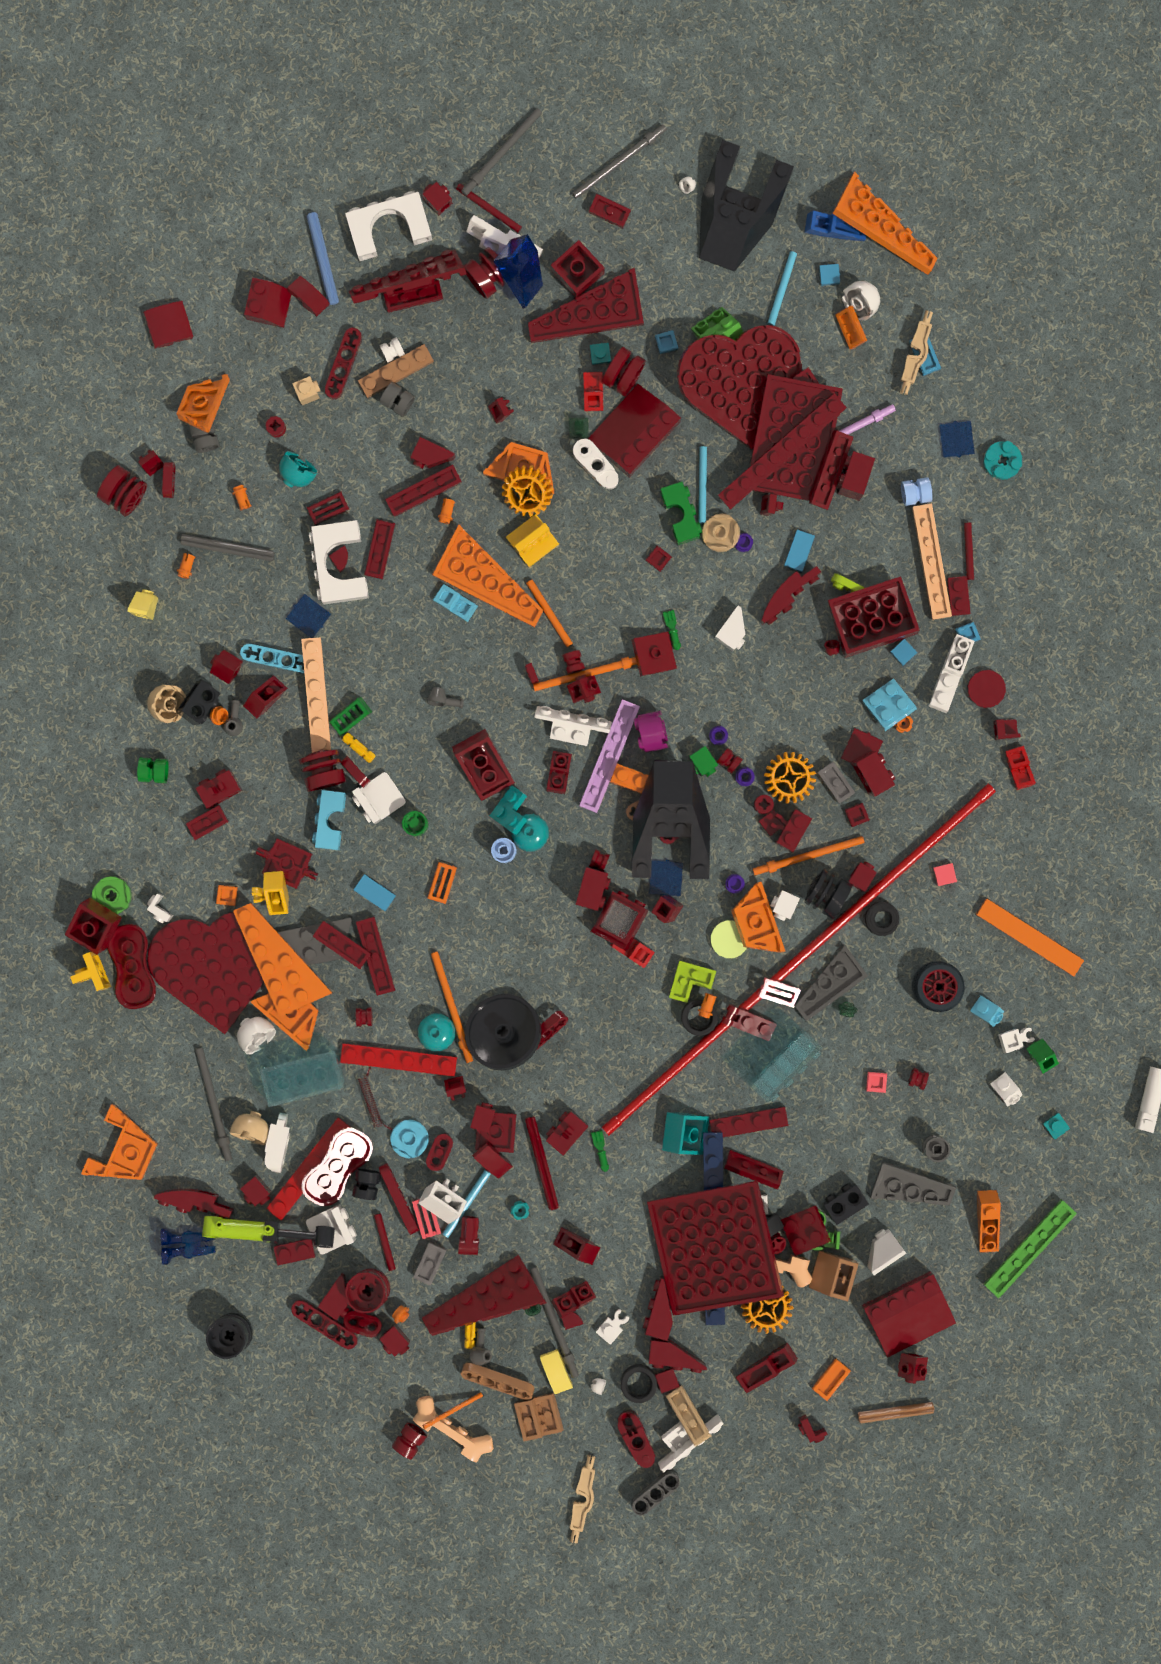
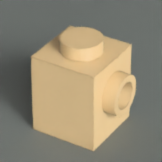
M310 376L292 383L302 406L320 398L317 393L321 391L316 380L312 381Z

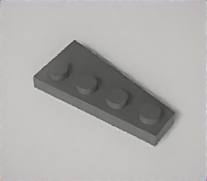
M846 946L841 949L795 1005V1008L806 1022L868 977Z
M882 1161L870 1199L915 1201L950 1206L956 1186Z

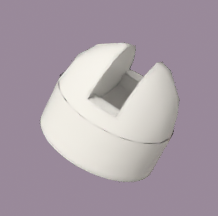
M690 176L680 180L679 187L682 192L688 194L696 187V181Z
M596 1378L592 1381L591 1389L594 1393L602 1395L606 1380Z

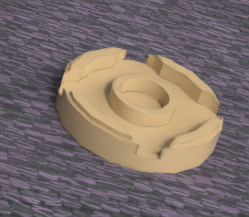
M723 513L713 515L712 518L704 523L702 529L704 543L712 551L725 552L732 549L740 537V527L737 521L730 515Z

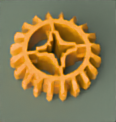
M523 465L521 470L516 467L514 472H509V477H505V483L502 485V489H504L502 496L506 497L504 503H510L509 509L515 508V514L522 511V516H525L526 512H528L530 517L533 516L534 512L539 515L541 510H546V505H550V499L553 497L551 492L553 486L549 485L551 479H545L546 473L540 474V468L534 471L532 465L527 470V467ZM524 478L530 479V480L527 481V482H524V481H521V480L518 481L519 479H524ZM535 482L540 486L542 493L536 488ZM531 485L530 492L524 496L525 490ZM513 488L520 495V500L516 497ZM528 500H532V501H534L535 503H525V502L528 501Z
M784 752V759L777 755L776 759L778 762L772 759L770 763L773 767H766L771 772L764 774V777H770V780H766L764 784H771L767 791L769 792L772 789L775 791L771 795L773 798L779 794V802L782 801L783 797H786V804L789 803L790 798H792L793 803H797V796L802 801L804 800L802 793L809 796L810 793L806 789H814V786L809 783L816 782V779L810 778L816 772H809L813 764L806 766L805 763L808 762V758H805L802 762L800 760L802 754H799L796 759L794 758L795 752H791L790 758H788L787 752ZM790 762L798 764L804 772H794ZM784 763V775L775 778L776 769ZM788 772H789L792 776H793V775H794V776H798V775H799V777H796L795 779L792 780L793 783H790V781H789V780H786V779H785V780H781V779L785 778V776H788V775H787ZM805 778L803 788L796 793V781ZM776 783H785L790 790V794L781 791Z
M787 1290L784 1291V1296L781 1298L763 1300L768 1305L772 1304L770 1306L772 1314L767 1309L762 1310L764 1308L762 1301H759L760 1305L754 1313L751 1311L752 1302L741 1304L742 1309H747L742 1312V1316H748L745 1322L750 1323L753 1321L750 1327L753 1329L758 1325V1332H761L764 1327L766 1334H768L769 1328H772L773 1333H775V1326L777 1325L780 1329H783L781 1322L789 1323L785 1316L792 1317V1313L787 1311L793 1309V1305L788 1304L792 1302V1298H785L789 1292ZM782 1300L783 1308L781 1314L777 1317L774 1309L778 1302ZM768 1315L773 1321L763 1322L758 1320L757 1317Z

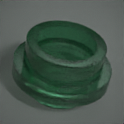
M843 1002V1004L838 1006L839 1014L845 1017H854L858 1010L850 1002Z

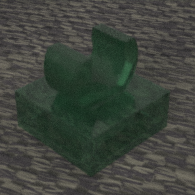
M569 418L570 438H589L588 418Z

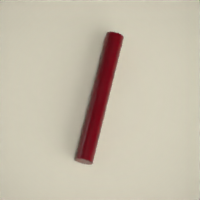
M967 522L964 523L967 580H974L972 523Z
M381 1213L374 1215L388 1271H392L396 1267Z

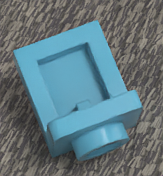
M981 995L970 1010L993 1027L1000 1023L1004 1010Z

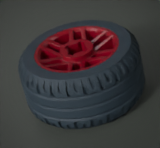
M941 961L929 962L918 969L914 975L912 982L913 995L916 1001L927 1010L933 1012L949 1011L959 1004L964 995L965 984L959 970L949 963ZM937 983L941 984L940 990H936Z

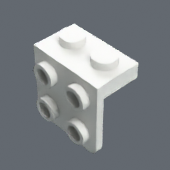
M385 772L371 780L364 788L358 787L352 791L355 795L352 799L358 807L360 805L365 810L363 815L369 823L372 821L374 824H377L406 803L394 782Z
M340 1204L306 1220L310 1232H315L316 1226L335 1228L333 1248L317 1247L320 1254L328 1253L345 1244L349 1245L356 1240V1231L353 1225L350 1226L347 1220L349 1218L348 1213Z

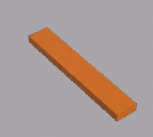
M985 899L976 913L978 917L1073 977L1084 962L1083 959L988 899Z

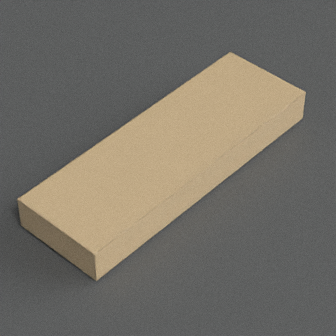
M683 1386L666 1395L695 1447L712 1436Z

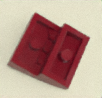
M183 301L168 303L143 312L154 349L193 338Z

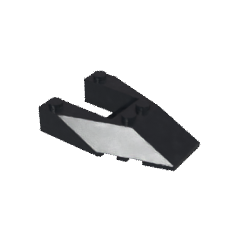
M722 139L701 198L699 259L735 272L765 233L772 227L794 166L776 160L761 199L727 187V183L738 157L740 146Z
M653 761L645 787L633 815L632 878H651L652 837L690 838V879H709L710 816L693 761Z

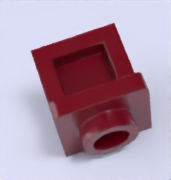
M806 1415L799 1417L801 1422L798 1424L802 1435H807L810 1443L813 1441L818 1443L825 1439L824 1436L828 1435L825 1428L814 1432Z

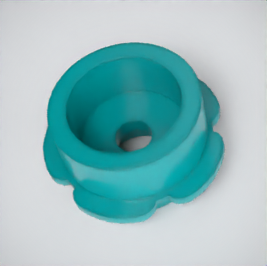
M516 1201L514 1206L511 1207V1214L517 1220L525 1219L529 1215V1205L522 1201Z

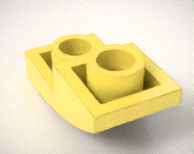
M558 1349L540 1355L543 1368L554 1394L573 1388Z

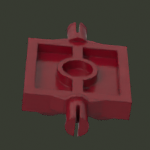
M278 838L270 851L258 847L257 850L261 852L256 851V855L266 858L262 874L283 871L286 885L298 889L301 880L305 876L313 880L317 879L315 876H318L319 873L308 869L312 853Z

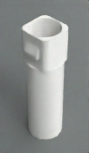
M1150 1066L1135 1128L1154 1133L1161 1104V1069Z

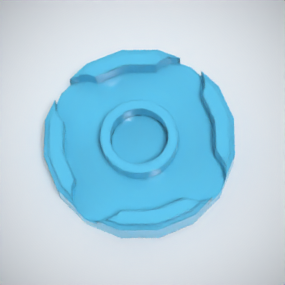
M404 1120L398 1123L390 1136L393 1150L404 1158H415L421 1155L426 1150L429 1142L425 1126L415 1120Z

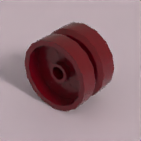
M621 347L609 365L602 379V384L611 388L619 380L616 392L625 397L640 377L646 360L637 355L630 361L631 351Z

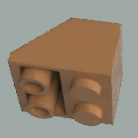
M819 1250L809 1288L830 1297L848 1301L859 1264L856 1260Z

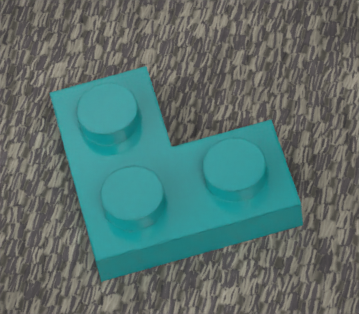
M511 785L489 816L517 835L527 822V819L516 811L527 796Z

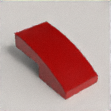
M583 372L584 411H603L602 372Z
M1024 746L1005 751L1016 790L1035 785L1036 782L1029 766L1030 761Z
M620 930L617 936L624 940L627 934ZM633 939L627 951L614 944L610 945L643 968L646 967L655 953L635 939Z

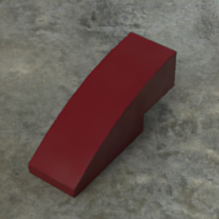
M787 1342L746 1368L736 1378L744 1391L748 1393L794 1365L798 1358Z

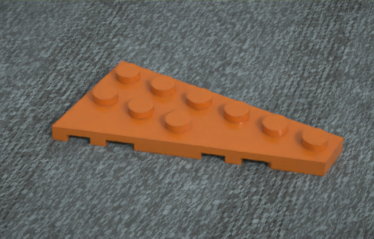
M854 172L832 214L929 275L936 263L937 257L923 242H918L911 235L913 232L909 228L905 229L899 222L901 219L881 198H876L870 192L871 188L867 184L864 186L858 179L859 175Z
M458 525L433 576L535 628L543 613V609Z
M252 903L233 911L279 1017L333 993Z

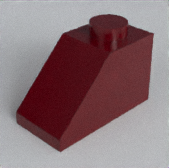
M420 437L410 458L414 466L420 469L424 467L430 469L450 462L456 456L455 453Z
M273 675L251 693L243 707L258 719L288 688Z
M561 1227L553 1244L576 1260L593 1265L601 1248L590 1240Z
M341 1273L318 1306L319 1309L336 1321L339 1316L343 1318L350 1309L347 1307L348 1302L345 1298L347 1283L343 1273Z

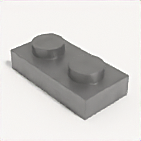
M834 762L817 772L838 804L855 793Z
M429 1241L413 1278L431 1286L447 1249Z

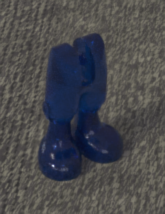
M167 1228L160 1230L162 1246L177 1243L185 1244L183 1247L162 1248V1265H168L171 1259L183 1255L184 1258L191 1259L197 1256L216 1253V1246L205 1245L201 1247V1241L215 1240V1238L203 1237L202 1232L188 1230L183 1232L182 1235H175L170 1233Z

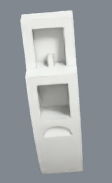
M475 215L470 219L467 233L481 240L479 247L483 249L490 247L500 257L531 264L538 263L543 249L511 230L505 234Z
M956 634L933 690L934 693L929 707L944 713L948 712L972 650L973 640Z

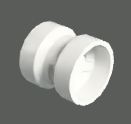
M397 337L391 339L389 344L383 343L379 345L387 362L392 361L396 356L401 357L405 355Z

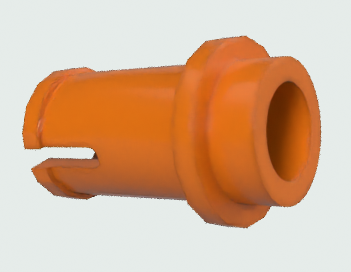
M244 485L234 487V492H232L237 499L240 511L252 507L246 493L247 488H244Z
M443 499L441 513L438 515L439 522L450 524V521L453 520L451 516L455 504L454 500Z
M183 553L180 568L177 569V576L189 579V576L192 575L190 572L195 556Z
M705 993L701 1009H698L699 1016L709 1019L710 1015H713L711 1012L717 996Z

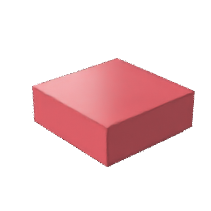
M953 863L933 868L937 886L957 882Z
M867 1072L866 1091L886 1093L887 1073Z

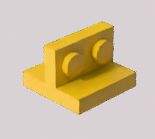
M537 514L506 536V539L529 568L559 545L550 533L549 527L540 520Z
M93 952L82 955L87 967L74 971L75 975L70 977L72 983H81L92 978L96 991L110 988L111 985L99 955Z

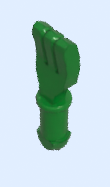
M674 610L663 612L666 627L670 629L669 634L672 647L675 650H679L681 643L677 633L678 630L675 629L677 624Z
M603 1131L591 1132L594 1146L598 1149L597 1155L600 1161V1168L606 1172L609 1169L606 1151L603 1149L605 1145Z

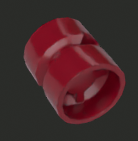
M406 1422L401 1431L402 1436H397L392 1444V1448L403 1457L412 1460L418 1451L417 1446L423 1444L427 1434L416 1425Z

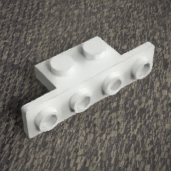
M537 706L534 716L538 719L553 721L550 739L584 746L588 745L590 730L610 733L612 723L605 718H592L586 714H573L567 710H554L548 706Z
M717 1414L705 1425L710 1434L720 1430L723 1421ZM680 1421L661 1436L662 1440L672 1451L658 1462L662 1472L672 1469L677 1461L687 1457L691 1450L695 1448Z

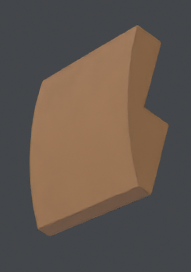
M554 1392L514 1403L523 1441L542 1438L545 1435L559 1433L564 1430Z

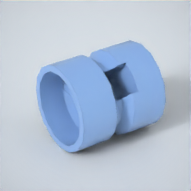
M928 477L919 478L916 482H913V480L901 482L904 506L915 505L917 501L920 503L932 502V488Z
M507 838L497 839L491 847L493 858L500 863L511 862L516 856V846Z

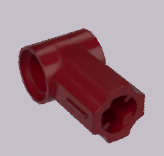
M462 1217L458 1254L478 1256L479 1217Z

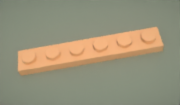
M932 503L914 506L912 511L932 620L948 618L952 614Z
M321 637L301 639L312 753L320 750H331Z

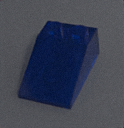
M528 234L511 239L493 261L522 308L527 307L543 286L538 250Z

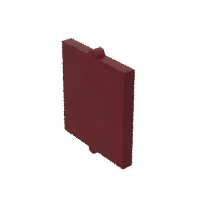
M854 728L841 759L850 763L869 751H877L878 753L883 741L871 736V733H865Z

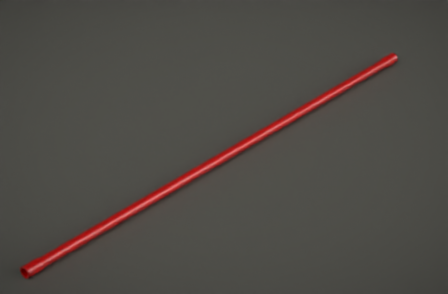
M989 783L983 787L973 799L770 979L778 982L785 979L972 811L996 792ZM761 988L746 999L739 1008L749 1011L762 999V997L758 996ZM738 1014L734 1015L733 1020L737 1019ZM722 1022L719 1023L714 1030L701 1039L621 1112L604 1124L602 1129L610 1136L629 1116L731 1026Z

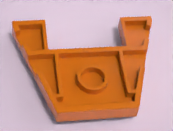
M111 1104L104 1121L122 1128L120 1136L107 1164L89 1157L81 1174L142 1180L158 1143L116 1105Z

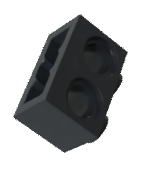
M204 680L196 681L176 710V713L192 725L203 724L209 716L207 713L210 708L213 709L219 702L218 697L221 693ZM203 691L208 695L207 701L202 698ZM192 707L197 709L196 717L191 713Z
M849 1182L841 1187V1192L836 1195L834 1193L828 1195L825 1198V1202L822 1203L836 1225L869 1205L855 1183L851 1184ZM852 1192H856L858 1195L854 1202L848 1201V1195ZM834 1203L841 1204V1210L839 1212L832 1211V1205Z

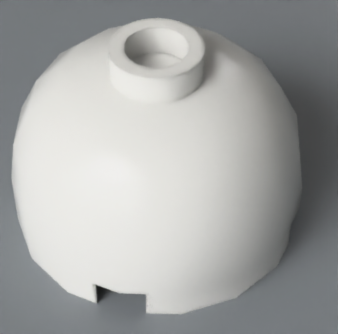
M856 281L843 290L845 295L842 297L845 308L853 306L856 314L859 316V320L866 321L878 310L880 295L878 289L871 283Z
M262 1017L246 1018L240 1023L241 1027L237 1032V1040L239 1046L246 1054H253L261 1049L259 1045L265 1040L268 1043L273 1039L276 1030L268 1020Z

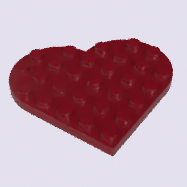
M771 325L750 328L743 332L736 340L722 335L704 336L692 342L683 352L677 369L678 385L682 395L690 405L753 450L767 374L790 379L802 371L800 349L790 334L779 327Z
M233 912L219 917L210 926L191 919L171 922L158 931L149 947L148 965L155 981L164 990L224 1034L228 1032L264 983Z

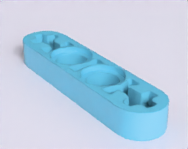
M246 644L241 648V657L248 662L305 674L301 665H296V669L293 668L296 664V657L299 658L298 662L304 663L303 655L254 644ZM252 648L253 652L259 653L258 649H262L259 654V661L256 660L257 656L250 655V658H247V654L244 653L245 650ZM265 652L273 653V660L271 662L263 660ZM290 656L292 658L291 665L284 666L282 658Z

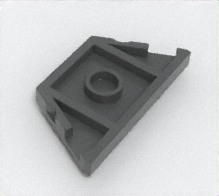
M352 918L327 923L348 937ZM321 924L279 932L280 936L307 965L342 959L340 955L312 937Z

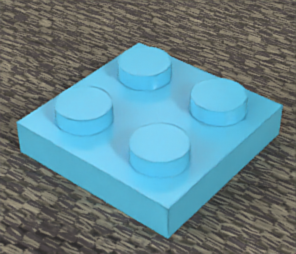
M894 678L862 700L885 731L917 710L914 703Z

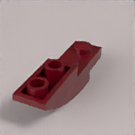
M816 566L802 577L797 571L792 574L778 588L763 613L761 624L767 623L770 625L778 619L776 615L780 612L785 614L793 608L791 604L795 601L791 595L797 596L804 591V585L807 583L812 585L819 580L820 569Z
M173 1189L159 1192L154 1196V1199L158 1200L159 1204L167 1207L170 1204L182 1213L191 1212L194 1206H197L196 1209L201 1212L207 1213L210 1211L215 1213V1217L226 1219L230 1218L234 1211L233 1208L216 1202L218 1194L203 1190Z

